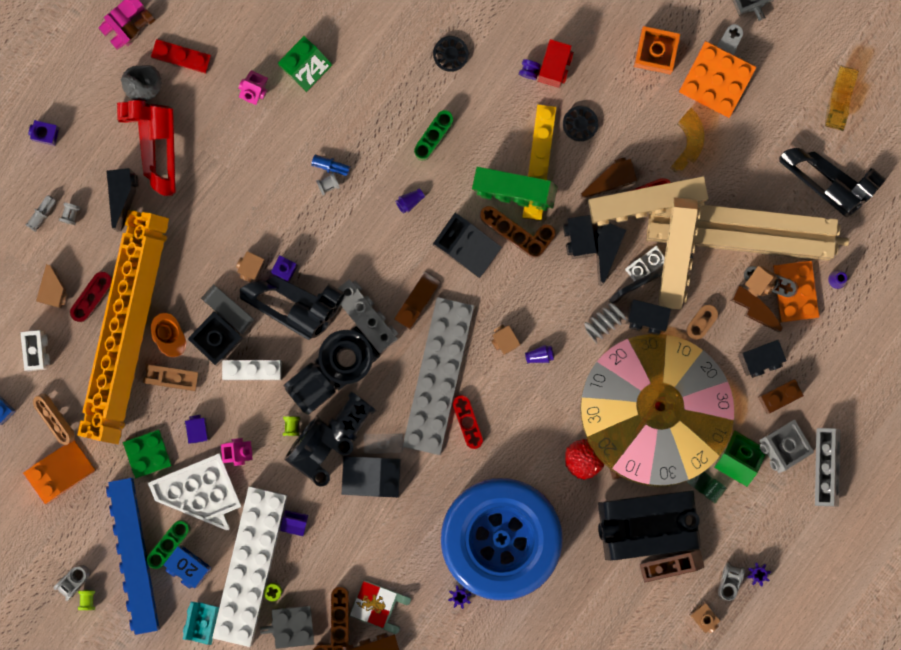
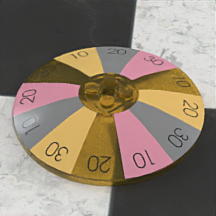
M645 334L616 344L599 358L585 381L581 395L580 413L583 430L591 448L609 469L619 476L638 484L671 486L697 477L719 458L732 432L734 401L729 383L723 371L704 350L679 337L660 334L659 336ZM662 402L665 405V410H656L655 403Z

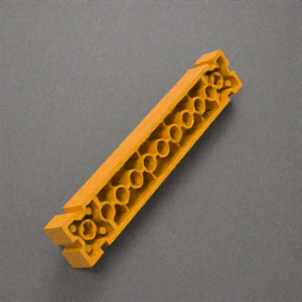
M130 210L127 212L125 221L127 230L126 233L122 234L83 407L82 413H85L84 421H80L77 436L119 445L122 429L125 427L126 409L130 399L131 387L143 341L164 242L167 240V236L163 233H166L168 229L169 218L152 213Z

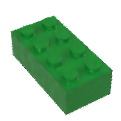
M476 167L472 190L476 191L477 195L481 196V198L492 200V197H495L500 202L510 204L513 201L523 207H529V204H531L536 209L547 211V208L553 209L558 186L549 180Z

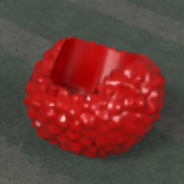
M590 439L576 440L566 448L565 466L578 479L592 478L604 468V453L596 442Z

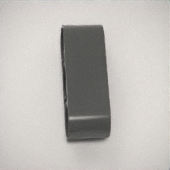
M214 284L201 297L206 304L242 335L255 321Z

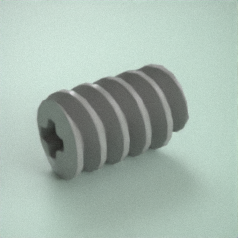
M612 303L608 304L610 310L605 307L602 309L604 315L598 312L596 313L597 319L594 317L590 318L591 324L588 322L584 323L585 330L596 344V337L603 339L602 332L610 334L609 327L615 330L614 323L622 324L620 318L627 321L620 309Z

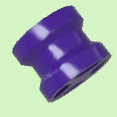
M523 59V67L518 75L536 80L538 76L536 73L540 69L541 64Z

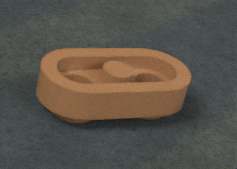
M705 305L700 308L687 326V334L690 338L698 340L705 336L718 317L717 309L714 306ZM706 311L711 313L710 318H705L704 313ZM696 326L699 328L700 331L698 334H695L693 332V327Z

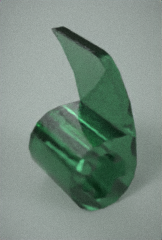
M702 472L698 476L686 481L714 504L717 503L727 490L723 484L709 476L706 472Z

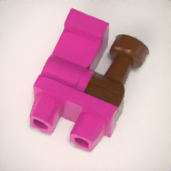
M124 0L103 17L105 21L98 28L105 37L113 30L117 35L110 42L118 50L124 45H131L138 38L139 31L147 23L151 25L156 20L139 0ZM144 10L141 13L142 18L133 23L132 19Z

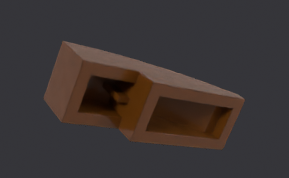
M738 286L730 301L747 308L744 316L776 332L782 331L783 327L768 306L743 287Z

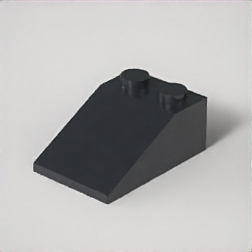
M130 168L106 171L111 226L117 232L122 230L127 212L136 194V187L139 186L138 175Z
M611 223L598 226L594 237H597L595 243L598 285L600 286L605 283L627 231Z
M343 456L341 495L399 498L401 459Z

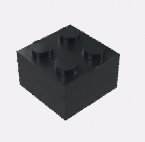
M591 216L567 218L566 223L563 225L564 237L568 236L569 241L566 244L567 255H571V259L595 256L596 247Z
M633 299L630 303L625 324L630 325L629 329L640 331L643 328L647 329L649 334L659 336L667 329L671 308Z
M215 311L188 338L215 366H218L244 339Z
M779 339L738 354L745 375H751L752 378L765 374L764 370L767 368L770 371L783 367L782 363L787 361Z

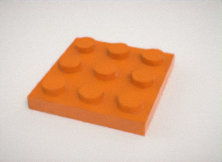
M705 40L679 93L730 118L756 66Z

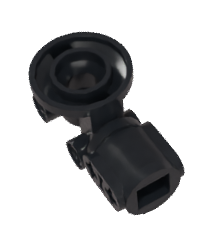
M357 326L352 330H339L330 334L323 341L319 350V356L314 360L315 364L313 365L312 362L283 386L299 408L309 415L336 393L335 388L339 391L345 385L353 384L363 379L370 371L372 363L381 355ZM343 350L354 352L356 359L353 365L345 367L340 364L338 357Z
M350 392L348 395L349 400L337 416L329 420V425L316 416L302 431L284 458L286 462L319 487L326 486L330 481L329 473L320 466L330 451L333 449L341 455H349L353 450L352 441L354 442L357 439L355 435L371 414L375 415L377 412L375 408L353 392ZM354 405L360 406L363 413L357 412ZM351 414L352 416L357 417V418H356V420H355L354 418H352V417H350V416H348V415ZM342 421H347L351 428L345 427ZM342 441L347 443V447L344 450L339 449V444ZM319 472H323L324 478L321 481H316V475Z

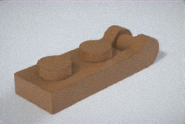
M146 364L145 370L147 372L146 378L143 379L144 384L196 391L199 372ZM154 372H159L158 380L153 379Z

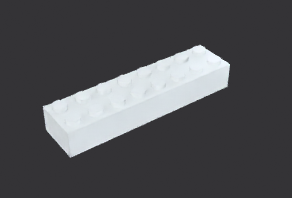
M251 486L248 487L213 639L247 647L252 646L264 597V589L267 584L288 495Z

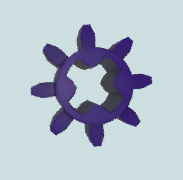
M755 563V568L748 567L751 573L746 577L753 579L752 585L759 582V585L762 587L763 581H770L767 578V574H770L771 571L765 570L766 564L759 567L758 563ZM757 570L763 572V575L760 576L761 579L754 577V574H757Z
M456 585L455 592L449 591L453 597L449 598L448 601L455 602L454 608L458 604L464 609L465 602L471 603L467 597L472 594L466 593L464 587L459 589L458 585ZM457 592H460L462 595L465 594L466 597L463 598L462 602H459L458 599L455 600L454 597L457 596Z

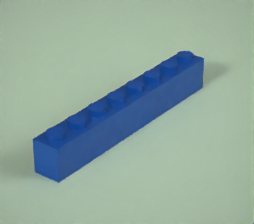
M134 478L108 482L109 486H106V493L108 498L111 497L112 502L109 510L111 517L115 519L113 533L114 536L118 537L119 542L116 543V550L118 555L121 554L122 559L119 567L121 574L125 576L123 590L124 593L128 594L129 599L126 601V607L132 616V619L129 620L130 629L134 631L135 635L158 631L160 626L150 569L147 562V552Z

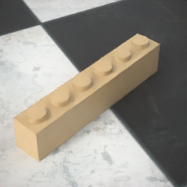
M703 176L589 199L588 203L592 223L603 226L609 224L610 220L616 219L617 222L627 221L630 216H636V219L647 217V213L655 212V215L666 213V209L672 208L674 197L697 200V205L703 206L705 205L704 202L708 200V194Z
M674 197L658 297L659 306L682 310L683 302L686 303L687 301L685 286H689L690 275H687L688 270L692 269L693 258H690V254L695 251L693 236H697L698 225L695 223L696 219H700L701 208H698L697 200Z

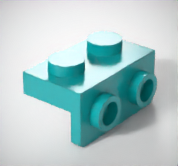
M191 601L187 609L186 624L183 628V640L212 645V637L220 607Z

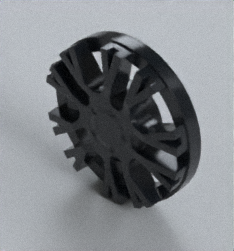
M444 37L434 47V61L443 71H458L468 61V47L458 37ZM447 40L448 47L445 48L441 43ZM451 40H454V46H450ZM458 42L463 45L460 49L455 47ZM439 47L443 49L444 52L437 50V48ZM460 51L466 52L465 54H458ZM436 54H442L443 58L437 60ZM458 57L465 58L463 63L458 61ZM445 59L446 62L441 65L440 63ZM454 61L457 62V64L459 65L458 67L455 66V64L453 63ZM450 62L452 68H446L447 63Z
M573 107L567 111L563 118V130L571 140L584 142L591 139L597 132L598 118L594 111L588 107ZM580 109H583V116H579ZM576 111L577 117H572L570 113ZM588 111L592 116L586 119L585 114ZM567 117H568V118H570V119H572V120H574V121H573V122H570V121H567L566 119H567ZM595 119L594 123L588 124V121ZM571 124L573 128L567 130L566 125ZM593 126L595 127V129L593 132H591L588 130L587 127ZM575 129L576 132L572 136L570 133ZM586 130L589 136L586 137L583 131ZM578 132L582 133V138H576Z

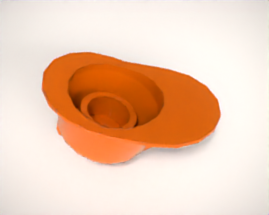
M161 313L155 316L151 323V337L162 353L170 357H177L183 354L187 342L176 318L168 313Z

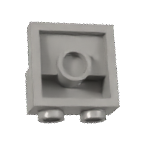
M795 419L759 440L761 451L764 454H768L771 459V468L778 471V473L786 471L814 453Z

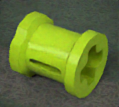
M283 416V420H285L283 436H300L298 432V420H300V417Z
M271 583L265 587L264 596L267 600L276 601L281 597L282 588L279 584ZM270 587L278 590L276 597L268 594Z
M78 590V594H80L78 610H95V606H93L95 590Z

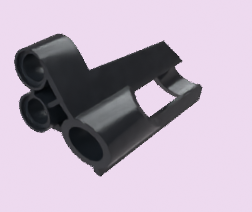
M801 148L788 149L779 157L781 164L846 218L854 214L864 203L869 201L887 180L874 168H871L858 183L815 151L807 153ZM807 161L832 182L831 186L825 191L796 165Z
M277 276L266 281L251 282L240 288L241 300L307 340L318 337L328 328L331 319L336 314L345 296L344 292L329 283L321 294L319 293L315 296ZM267 291H276L295 304L287 316L280 314L257 300V296Z

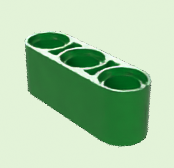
M440 111L416 144L414 153L418 160H428L452 127L453 116L449 111ZM441 116H448L450 122L443 125L439 119ZM436 131L439 133V138L431 140L428 137L429 133ZM420 147H426L428 154L421 156L417 151Z
M177 521L170 527L147 558L148 565L151 568L158 569L163 567L177 546L182 544L190 533L191 528L188 522ZM178 524H183L186 528L183 535L178 534L176 531ZM167 539L172 540L174 543V547L171 550L166 549L164 546V542ZM155 554L160 555L162 559L160 565H155L152 561Z

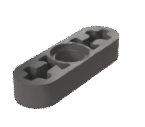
M750 266L744 271L746 281L751 277L749 273L754 272L757 267ZM774 274L778 278L772 292L784 297H793L797 294L798 285L795 281ZM780 279L783 280L781 282L783 285L791 284L793 291L787 294L786 289L779 287Z

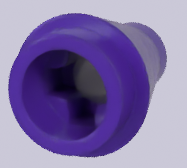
M418 188L415 191L399 196L395 202L399 210L404 214L405 212L409 213L425 196L421 189Z
M841 270L831 272L828 277L830 286L835 289L843 288L847 284V275ZM838 275L843 278L841 282L838 280Z
M543 345L530 352H525L527 364L550 363V361L554 360V353L551 345Z

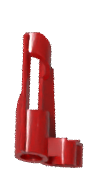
M142 100L118 102V122H138L143 176L150 180V185L156 192L163 196H173L176 193L173 108L165 105L148 104ZM156 139H167L168 178L161 177L156 173Z

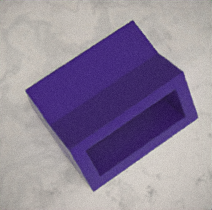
M285 510L280 531L304 536L308 515Z

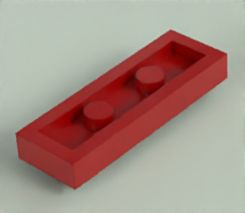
M158 39L155 41L151 54L152 59L204 74L207 73L212 57L210 54Z

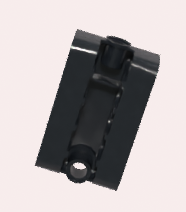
M694 490L598 502L600 519L598 533L603 541L605 560H622L701 548L698 530L700 518L696 513ZM688 515H690L692 518V523L690 525H687L686 523V517Z

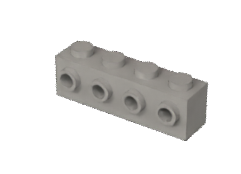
M349 279L338 288L345 293L341 306L380 354L398 340L396 337L398 335L397 331L392 325L388 327L385 324V316L380 310L376 312L372 308L374 303L368 295L363 297L360 293L362 288L356 281L351 282Z

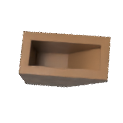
M46 264L36 302L62 308V305L66 304L68 294H65L66 289L53 266Z

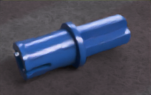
M315 154L312 159L311 166L327 170V173L332 171L344 176L349 174L350 166L335 162L334 158L328 159Z

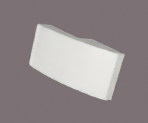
M655 246L625 268L633 281H636L664 264L665 255L658 246Z

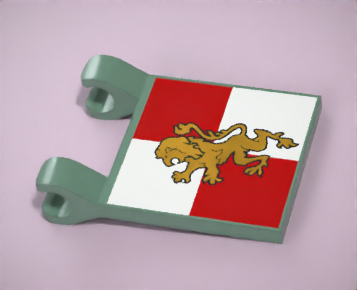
M363 580L349 616L393 634H398L400 627L388 623L396 601L409 605L411 598Z

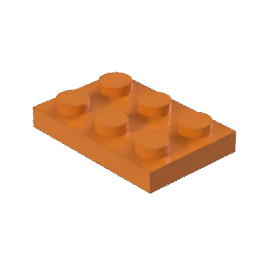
M812 261L774 265V274L793 280L798 285V292L793 297H784L777 294L780 323L819 318ZM780 279L779 287L786 289L787 294L792 292L791 284L783 285L781 284L783 280Z

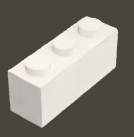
M222 360V380H282V361Z

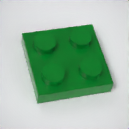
M160 430L123 442L135 479L172 466Z

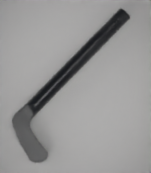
M663 267L620 289L609 299L610 303L615 304L619 302L628 292L662 276Z

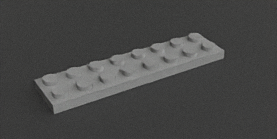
M437 297L403 447L440 455L474 305Z

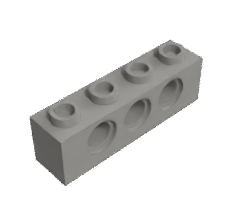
M817 428L815 506L839 507L840 429Z

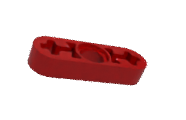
M457 396L453 401V408L466 445L471 449H477L482 445L483 438L472 406L466 396ZM459 399L467 402L465 410L470 409L471 414H464L459 417L458 413H462L461 408L456 407ZM465 417H471L474 422L473 426L465 428L462 420ZM476 427L477 432L473 433L475 437L480 439L477 442V446H474L473 443L469 444L468 440L471 439L470 433L466 435L465 431H471Z

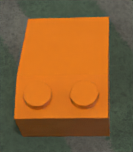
M74 440L43 458L23 472V474L44 504H49L96 470Z

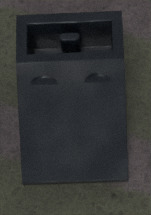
M456 212L433 243L434 247L478 278H481L502 248Z

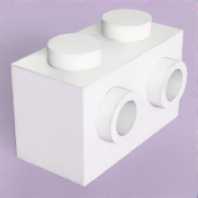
M41 330L20 332L24 371L47 370V365H50L49 354H46L45 346H48L47 335Z

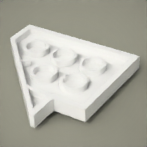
M220 453L148 483L155 501L224 530L230 529L224 514L242 507Z

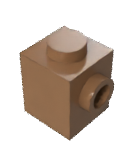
M247 251L244 258L240 257L236 268H238L237 272L241 274L240 278L247 282H250L251 279L256 281L263 268L265 259Z
M758 266L745 285L749 287L748 291L754 296H765L772 292L775 287L773 284L778 277L765 267Z
M503 324L494 329L495 334L492 335L494 339L491 342L496 350H501L503 355L520 346L509 325L505 327Z
M704 602L689 614L705 634L707 632L712 633L719 627L718 623L720 620Z

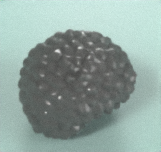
M136 65L123 72L121 83L123 91L129 98L147 102L160 92L162 78L155 67L151 65Z

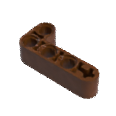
M486 206L480 212V219L485 225L531 258H539L554 239L555 229L549 224L542 225L533 236L492 206ZM485 212H493L492 217L497 219V216L500 217L496 226L492 225L494 220L491 218L485 219ZM507 222L510 228L508 231L503 232L499 229V224ZM549 229L552 236L545 239L542 237L541 231ZM517 233H522L525 236V241L518 243L515 241L514 236ZM531 245H539L541 251L538 254H533L530 251Z
M337 586L331 592V644H318L313 650L318 648L336 650L337 648L349 645V591L346 587ZM339 590L345 593V596L342 597V604L346 603V606H334V603H339V598L335 596V593H338ZM337 609L344 610V619L340 620L335 617ZM343 629L346 634L345 637L338 639L335 636V630Z

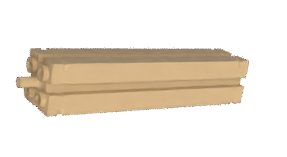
M710 205L698 206V208H701L700 219H696L695 223L698 225L697 236H693L696 247L829 261L834 258V255L838 254V245H849V238L836 237L840 235V225H838L837 219ZM672 208L666 209V213L655 215V212L649 213L646 241L667 243Z

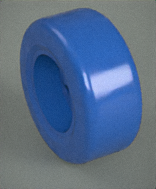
M491 478L471 485L452 502L442 523L441 550L450 573L465 589L486 599L513 600L534 592L549 579L561 556L563 535L561 523L554 507L539 490L516 479ZM501 513L502 524L496 527L492 526L488 519L489 516ZM516 517L523 524L522 528L512 531L508 527L511 518ZM478 527H484L489 531L488 539H476ZM500 533L503 536H507L503 544L500 541L496 542V538L499 537L498 534ZM525 537L527 539L525 550L520 551L514 547L515 538ZM490 546L495 552L491 560H486L480 554V550ZM510 551L514 561L502 564L500 561L501 553Z

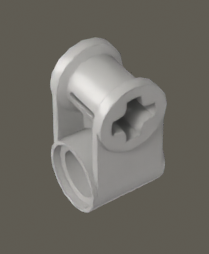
M736 24L729 26L717 46L734 55L743 36L742 28ZM733 30H736V31H737V32H736V35H737V36H735L734 38H731V33H730V32H732Z
M726 562L718 588V595L721 599L730 601L736 598L745 574V568L742 567L740 569ZM727 586L732 589L730 597H725L723 594V589Z
M84 565L72 568L53 589L58 590L66 597L65 600L69 601L89 578V569ZM77 569L83 572L84 576L81 580L75 576Z

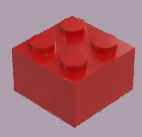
M549 40L537 82L557 88L560 87L561 83L565 84L569 71L565 67L566 65L570 66L574 54L571 51L572 45Z

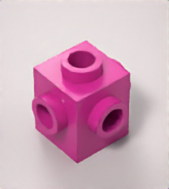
M251 70L247 77L243 78L238 88L241 90L239 98L257 105L259 100H263L266 96L268 89L265 87L268 78Z
M243 438L231 439L232 443L221 444L223 463L234 462V466L245 465V461L253 460L251 441L243 442Z

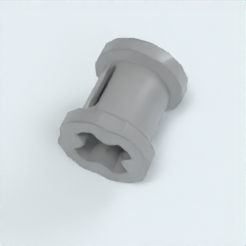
M331 173L329 177L322 180H316L322 195H325L326 192L332 189L340 188L334 173Z
M64 202L65 208L59 221L75 226V218L81 207Z

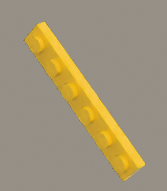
M537 104L528 177L547 180L556 107ZM529 204V207H524L522 218L541 221L543 210L536 209V207Z

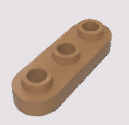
M43 393L33 399V405L59 443L68 445L75 439L74 430L66 422L51 398Z

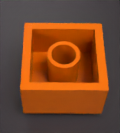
M643 26L633 67L671 75L680 34Z

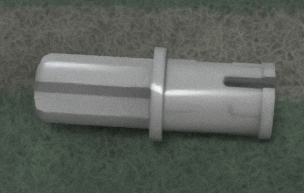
M47 195L38 209H34L35 213L25 225L36 232L42 221L48 218L47 214L55 205L56 200Z

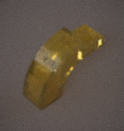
M839 66L827 106L826 127L844 131L849 115L851 96L859 73L858 69Z
M692 108L677 123L685 133L686 147L670 167L675 173L678 169L682 171L688 165L687 159L694 163L703 149V124Z

